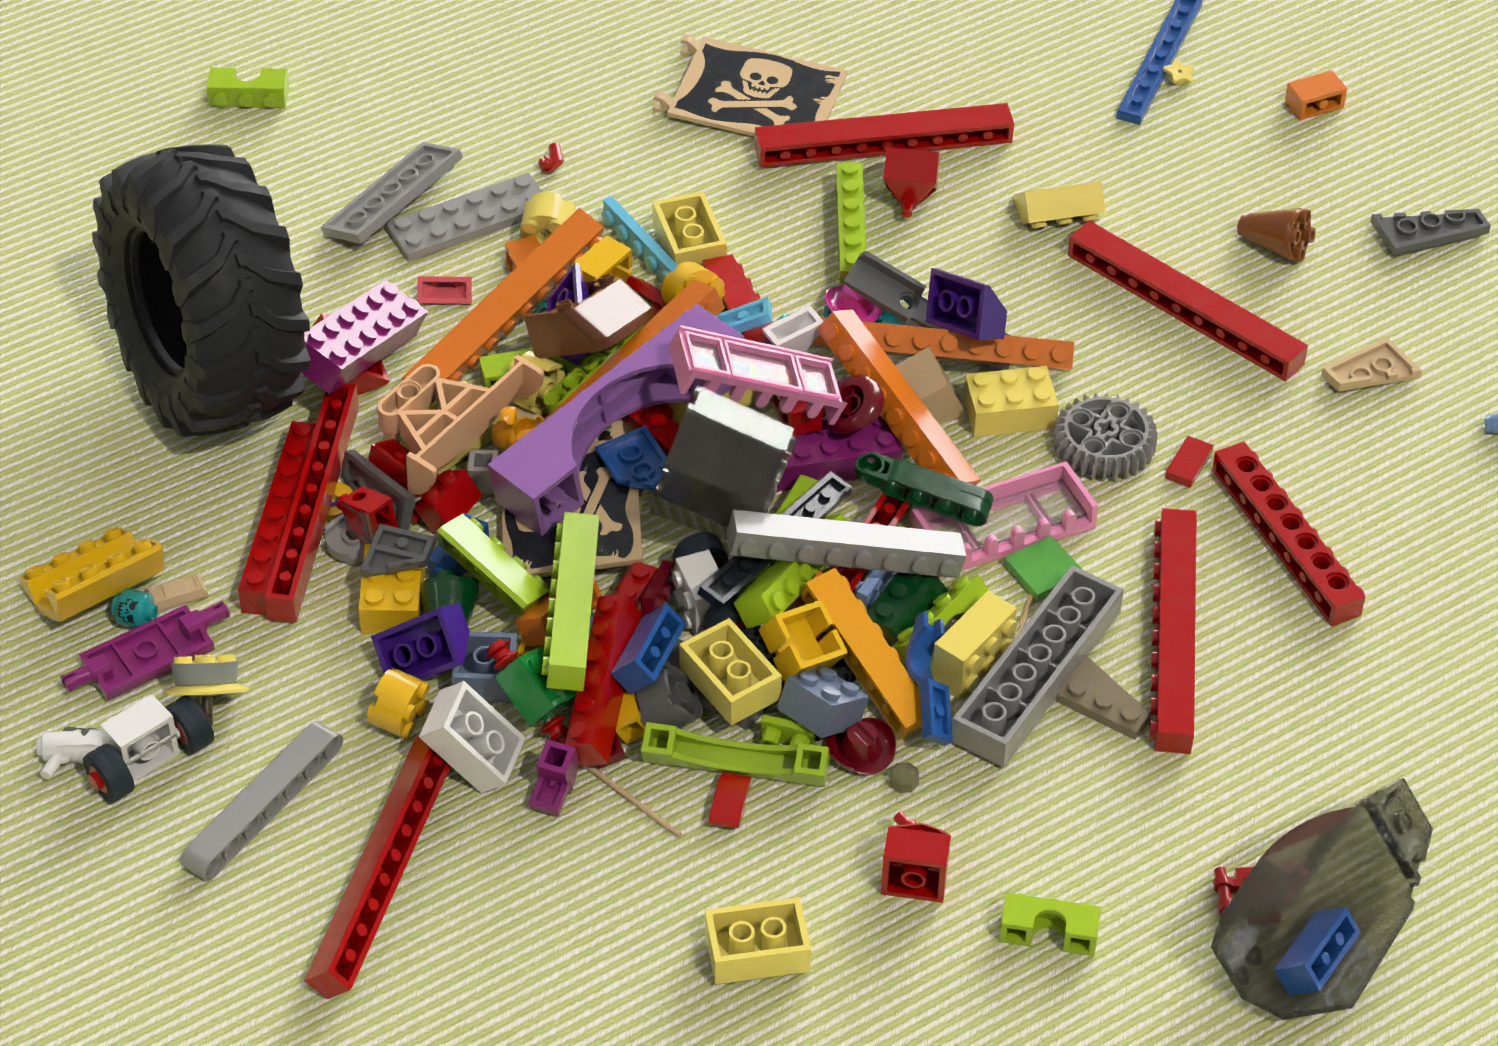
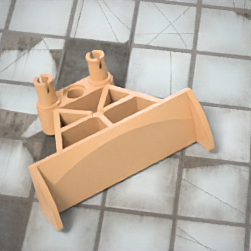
M517 355L514 358V367L492 387L487 388L440 378L438 367L432 364H423L379 401L377 407L378 426L383 432V441L395 439L401 444V434L412 451L406 455L408 492L412 495L423 494L431 489L436 482L437 471L476 441L497 419L501 409L509 406L517 398L529 397L539 390L543 384L544 371ZM436 400L438 410H425Z

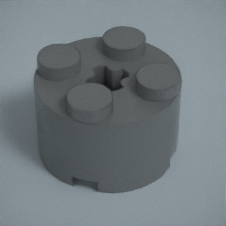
M669 666L660 671L655 682L635 692L640 707V720L644 725H646V722L677 726V728L683 729L702 716L703 705L697 690L691 692L687 685L691 680L683 671L675 666Z

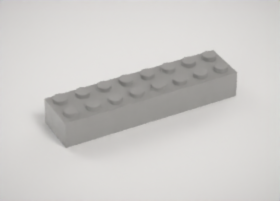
M1072 565L953 717V743L1004 768L1056 699L1057 693L1083 658L1090 654L1121 613L1124 589Z

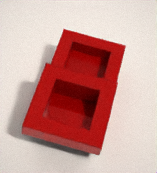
M721 772L708 824L739 829L745 811V802L751 788V776Z

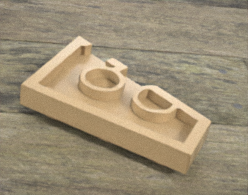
M1386 337L1324 366L1321 375L1338 392L1418 379L1421 378L1422 369Z

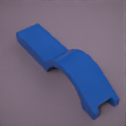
M921 612L917 616L906 649L905 662L908 674L920 686L923 738L946 746L953 743L949 686L934 680L930 664L934 645L945 634L944 620L934 621L932 626L928 624V613Z

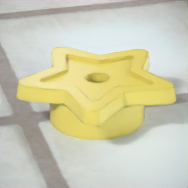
M1174 59L1172 65L1164 66L1163 71L1168 73V79L1172 83L1183 85L1186 82H1193V77L1190 74L1194 70L1192 65H1183L1178 59Z

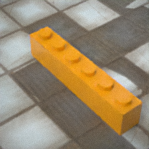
M833 568L806 582L800 597L806 605L819 600L823 601L834 623L824 632L828 634L830 631L837 629L848 651V654L843 657L844 661L888 725L892 728L897 738L901 740L921 729V700L917 682L913 680L900 662L898 652L893 647H890L884 639L880 626L877 623H873L870 619L864 603L852 593L848 580L843 575H840L836 568Z

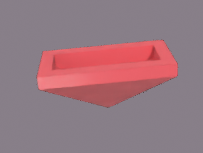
M417 276V302L428 304H472V277Z

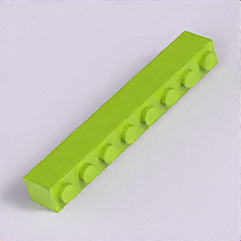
M564 512L563 524L557 523L554 559L560 560H553L552 578L558 579H551L550 596L556 598H549L548 616L554 617H547L546 635H551L552 637L545 636L544 655H550V657L543 656L542 675H548L546 688L574 691L584 690L600 515Z

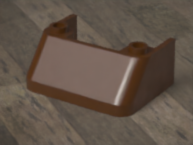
M610 273L602 275L595 280L585 281L589 297L581 302L573 303L572 300H564L556 304L557 308L552 311L525 315L524 320L534 355L538 358H548L608 349L648 323L655 316L653 308L620 277H614V274Z

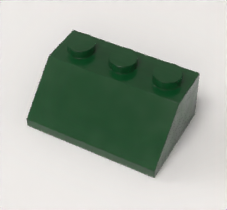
M897 572L867 614L873 623H877L880 626L884 639L892 647L898 641L897 636L902 631L915 625V619L918 614L930 610L934 606L933 601L949 590L938 576Z

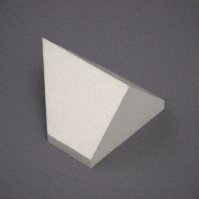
M809 305L785 318L773 321L770 325L762 328V331L774 346L806 352L819 335L817 329L824 321Z

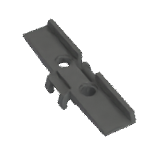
M868 251L859 255L843 284L885 312L903 321L906 326L944 329L925 322L928 297L924 296L923 292L927 287L926 285ZM900 300H904L909 307L907 309L900 304ZM978 364L990 371L1008 370L1010 368L1008 366Z

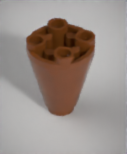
M1302 208L1249 213L1242 215L1237 225L1238 235L1243 236L1244 239L1295 262L1304 261L1308 244L1313 243L1316 235V229L1311 227V211Z

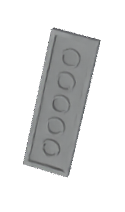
M422 142L321 226L323 235L359 244L367 241L374 232L385 226L387 221L403 211L406 205L418 198L430 185L435 184L443 174L453 169L454 165L463 158L460 149Z
M528 172L390 220L386 223V230L407 261L410 262L521 223L526 201L531 200L534 194L543 191Z

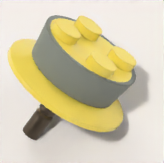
M213 654L194 655L195 661H192V656L174 657V663H171L175 686L164 690L163 695L200 696V707L208 716L211 726H213L212 696L249 691V687L235 683L239 661L236 660L235 654L217 655V660H215Z

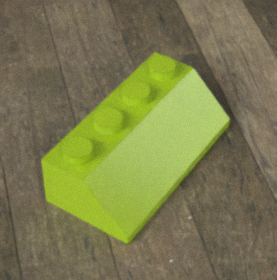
M461 514L442 525L437 530L440 547L517 617L523 615L549 594L547 590L548 584L540 576L535 575L533 577L526 571V564L519 557H510L504 551L506 547L499 539L494 536L490 539L483 532L484 527L475 518L471 517L468 519L464 514Z

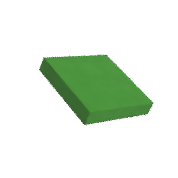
M1051 535L1004 557L1003 565L1033 595L1036 601L1047 597L1072 565L1082 569Z

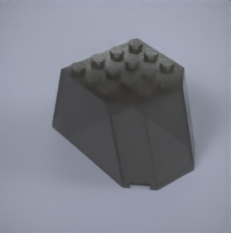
M696 385L692 404L689 403L664 464L663 470L666 472L660 486L657 485L654 491L650 513L701 532L713 533L719 538L728 541L726 532L733 510L768 512L797 439L792 437L794 428Z

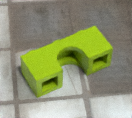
M210 67L207 82L209 107L286 108L289 92L287 69L261 68L260 76L257 79L241 81L237 79L236 68Z
M1006 893L999 942L1031 947L1033 935L1040 929L1049 928L1056 930L1062 935L1064 940L1063 952L1095 956L1101 907L1088 903L1060 901L1055 898L1033 897L1022 893Z

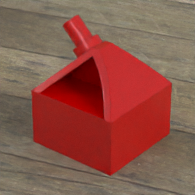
M886 147L883 179L885 186L900 204L903 217H911L912 211L937 190L940 165L939 152Z
M900 811L893 818L897 825L888 826L883 855L881 895L943 903L948 876L951 835L934 826L910 820Z

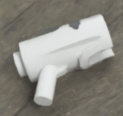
M65 727L62 731L43 732V736L37 739V755L42 756L43 761L47 763L41 770L40 775L44 779L50 780L60 764L68 762L83 764V757L87 753L104 744L101 729Z

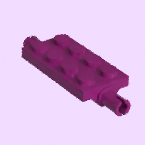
M222 600L201 611L196 609L191 612L187 605H183L79 654L82 667L60 676L62 685L67 693H70L92 682L97 685L107 701L171 671V663H174V657L192 656V660H194V655H205L215 650L214 642L207 634V627L230 618L228 607L226 604L224 605Z

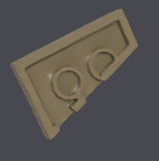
M1087 656L1083 658L1056 696V702L1136 740L1150 720V712Z

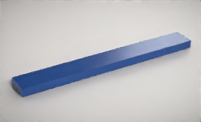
M1176 0L1117 110L1116 119L1141 125L1167 75L1163 68L1164 66L1172 65L1202 7L1203 0Z

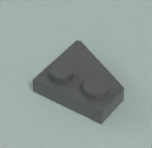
M379 524L360 570L362 577L427 567L436 545L435 536Z

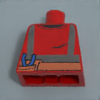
M362 486L349 495H341L337 500V508L343 511L347 530L363 544L372 543L379 524L398 528L392 498Z

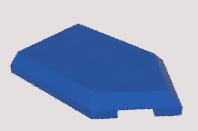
M646 425L594 447L596 453L618 485L655 491L669 464V459Z

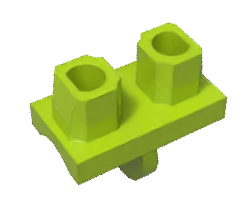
M763 714L761 719V744L798 745V743L816 745L815 733L789 716L778 715V717Z

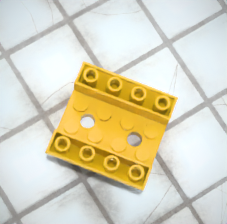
M113 527L103 533L104 536L95 541L93 539L83 541L77 545L78 549L70 553L61 552L51 558L52 561L43 566L38 564L26 569L25 575L18 577V580L40 614L61 622L163 572L164 556L162 544L152 539L149 540V538L135 542L131 531Z

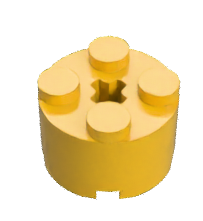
M683 262L677 265L678 267L673 272L669 271L663 280L661 295L666 305L693 280L714 287L723 303L722 296H725L724 281L715 273L695 262Z
M394 668L387 670L375 689L374 695L377 698L375 706L369 705L367 722L409 740L416 726V723H414L417 716L423 717L428 709L429 701L425 698L429 692L430 684Z

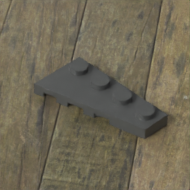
M1479 209L1445 210V214L1440 215L1431 211L1420 212V216H1406L1405 212L1394 213L1393 217H1382V214H1372L1370 221L1393 256L1489 234L1491 225Z
M345 450L340 477L346 485L351 487L353 491L364 486L391 497L398 528L409 530L412 513L415 508V496L356 450Z

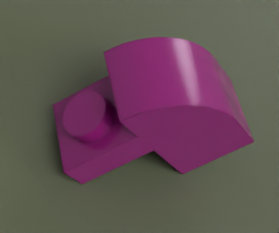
M546 740L536 765L539 778L528 803L530 809L559 817L568 794L571 795L576 781L579 762L576 747Z

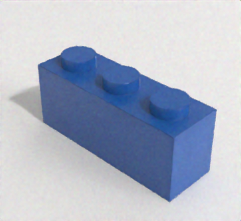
M667 603L643 616L612 670L611 675L631 695L655 682L686 623Z
M1347 907L1315 911L1275 967L1274 971L1289 996L1320 992L1361 933Z

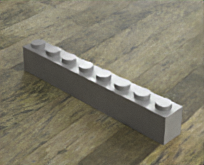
M742 510L732 511L726 532L730 555L950 578H959L966 559L961 533Z

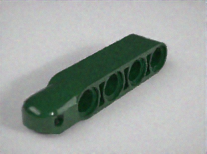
M875 452L862 454L854 465V475L859 481L881 489L885 495L972 526H983L987 523L994 497L992 493L984 488Z

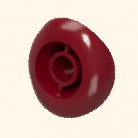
M853 375L839 384L838 388L842 401L848 404L835 425L829 424L833 432L847 434L857 431L873 423L880 416L884 406V395L880 386L873 379L865 375Z
M863 718L861 721L848 727L847 731L828 736L826 745L829 747V754L832 759L844 769L858 774L872 775L883 771L893 761L896 752V737L892 728L886 722L877 718Z

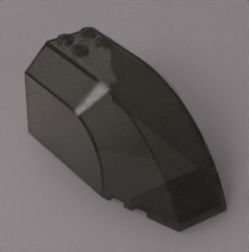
M1404 778L1397 779L1300 824L1279 838L1261 856L1222 913L1211 944L1216 958L1219 960L1241 999L1282 1020L1352 1009L1414 909L1415 901L1411 896L1413 888L1420 884L1421 876L1418 868L1420 862L1426 860L1433 831L1431 824ZM1347 907L1361 933L1320 992L1289 996L1274 971L1275 967L1315 911Z

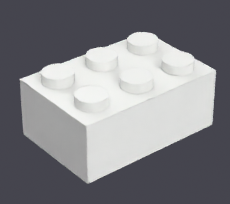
M465 681L439 691L419 735L420 739L480 793L507 784L526 739L524 735Z

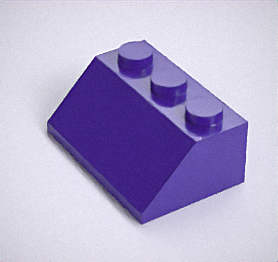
M575 262L546 299L547 312L557 308L556 304L558 302L572 300L573 303H579L589 297L580 264ZM591 352L558 357L579 365L585 356L588 357Z
M931 268L925 322L976 340L1004 339L1007 310L989 285L938 268Z
M457 603L437 608L372 635L371 639L384 674L387 670L394 668L424 680L464 663L470 630L461 605Z

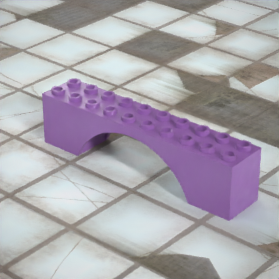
M698 304L684 312L677 320L663 328L660 333L642 344L630 356L621 360L613 369L602 375L596 382L581 391L575 398L560 407L549 418L539 423L532 431L518 439L511 447L487 464L496 502L543 537L557 526V523L564 520V512L573 513L585 504L579 479L580 468L592 443L612 423L636 412L638 409L660 404L687 402L710 406L731 389V385L721 384L715 395L707 397L703 391V385L706 380L695 378L687 393H680L669 350V344L679 326L744 339V335ZM694 354L696 365L723 371L719 359ZM733 363L736 374L745 376L750 374L747 365Z

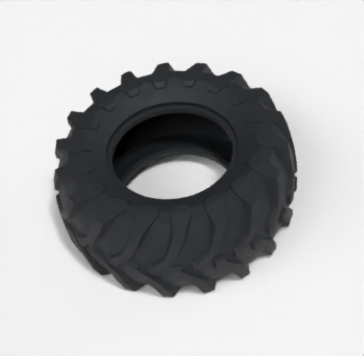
M185 145L166 148L137 157L116 167L111 173L102 177L99 180L101 197L94 198L92 205L97 221V231L92 232V242L99 257L98 283L105 292L110 329H115L125 368L127 371L133 372L140 397L145 405L153 407L160 424L164 428L174 429L177 435L181 437L213 435L245 428L251 422L266 420L293 406L292 400L302 395L305 391L301 371L310 369L311 363L305 346L304 332L310 331V322L302 309L300 297L303 282L301 273L294 270L290 254V238L286 227L279 226L272 197L266 186L258 185L252 167L246 158L235 157L231 147L227 145Z

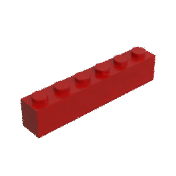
M625 593L598 597L588 641L584 690L577 691L565 741L566 745L576 747L578 763L581 767L609 763L625 690L611 675V672L636 630L641 617V611Z

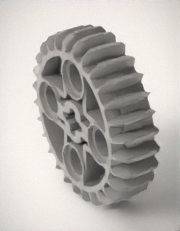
M1095 393L1093 398L1084 395L1083 401L1075 398L1073 405L1068 403L1065 410H1060L1059 417L1055 421L1053 433L1054 450L1057 451L1058 458L1063 459V462L1067 461L1071 465L1073 471L1081 470L1082 477L1087 473L1091 475L1092 480L1095 476L1102 477L1103 481L1106 480V477H1112L1116 481L1117 476L1127 479L1128 473L1136 476L1138 469L1143 471L1146 464L1151 463L1152 457L1156 452L1158 438L1156 424L1153 422V417L1147 415L1146 408L1139 409L1138 402L1130 404L1129 398L1123 401L1119 399L1118 394L1115 398L1108 397L1107 393L1104 397H1099Z

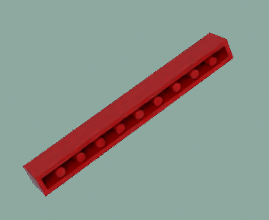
M1008 103L755 127L754 148L759 167L881 156L886 155V147L933 151L1012 143L1015 123Z
M1089 220L1070 236L1068 256L1281 380L1286 382L1305 365L1307 344Z
M733 254L702 260L703 267L715 273L724 281L725 296H722L725 309L720 313L761 299L759 293L754 292L751 279L746 278L744 275L742 264L737 263ZM771 323L763 327H756L741 332L746 340L773 345L762 331V328ZM754 367L756 368L757 377L760 379L795 386L792 375ZM804 378L807 389L815 390L813 385L808 384L807 378ZM773 394L769 401L790 437L822 430V418L826 416L824 406L815 418H809L805 410L809 402L798 400L791 412L784 413L780 406L783 396Z
M346 383L331 394L325 392L264 595L268 620L297 623L341 472L344 453L348 448L359 410L356 384Z
M1162 508L1160 520L1155 519L1154 537H1159V541H1154L1153 558H1158V562H1154L1153 580H1158V584L1153 585L1152 601L1158 602V605L1153 606L1152 624H1157V629H1152L1151 646H1157V651H1152L1151 669H1156V674L1151 675L1150 692H1156V697H1151L1150 715H1155V721H1150L1149 738L1155 739L1154 751L1191 754L1194 740L1197 511Z
M419 736L415 738L304 979V982L326 999L351 991L451 767Z

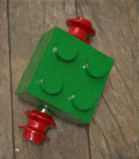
M501 638L492 643L487 648L489 653L485 658H493L496 661L493 669L502 670L495 676L497 682L529 726L542 721L545 724L541 728L540 735L548 734L552 741L564 744L568 728L563 725L565 716L554 717V714L560 712L575 699L577 691L546 688L548 675H542L543 656L550 657V655H544L545 645L517 658L519 652H511L508 648L510 640L504 642Z

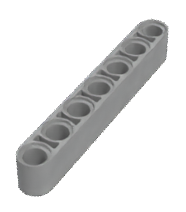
M318 721L312 722L185 848L180 859L181 865L206 881L216 877L336 756L342 746L343 736Z

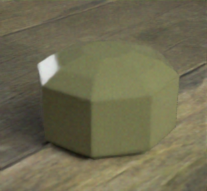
M909 762L896 763L890 769V786L899 793L912 792L919 785L918 768Z

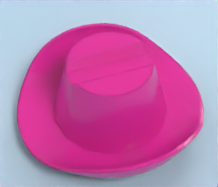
M845 284L832 287L825 294L826 304L831 313L832 311L853 310L861 321L874 322L884 311Z

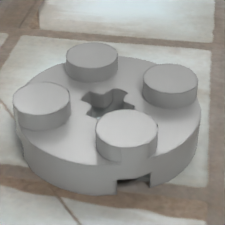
M343 514L334 518L327 525L325 531L327 551L332 557L346 562L349 566L356 567L363 563L365 544L358 539H349V536H354L347 530Z

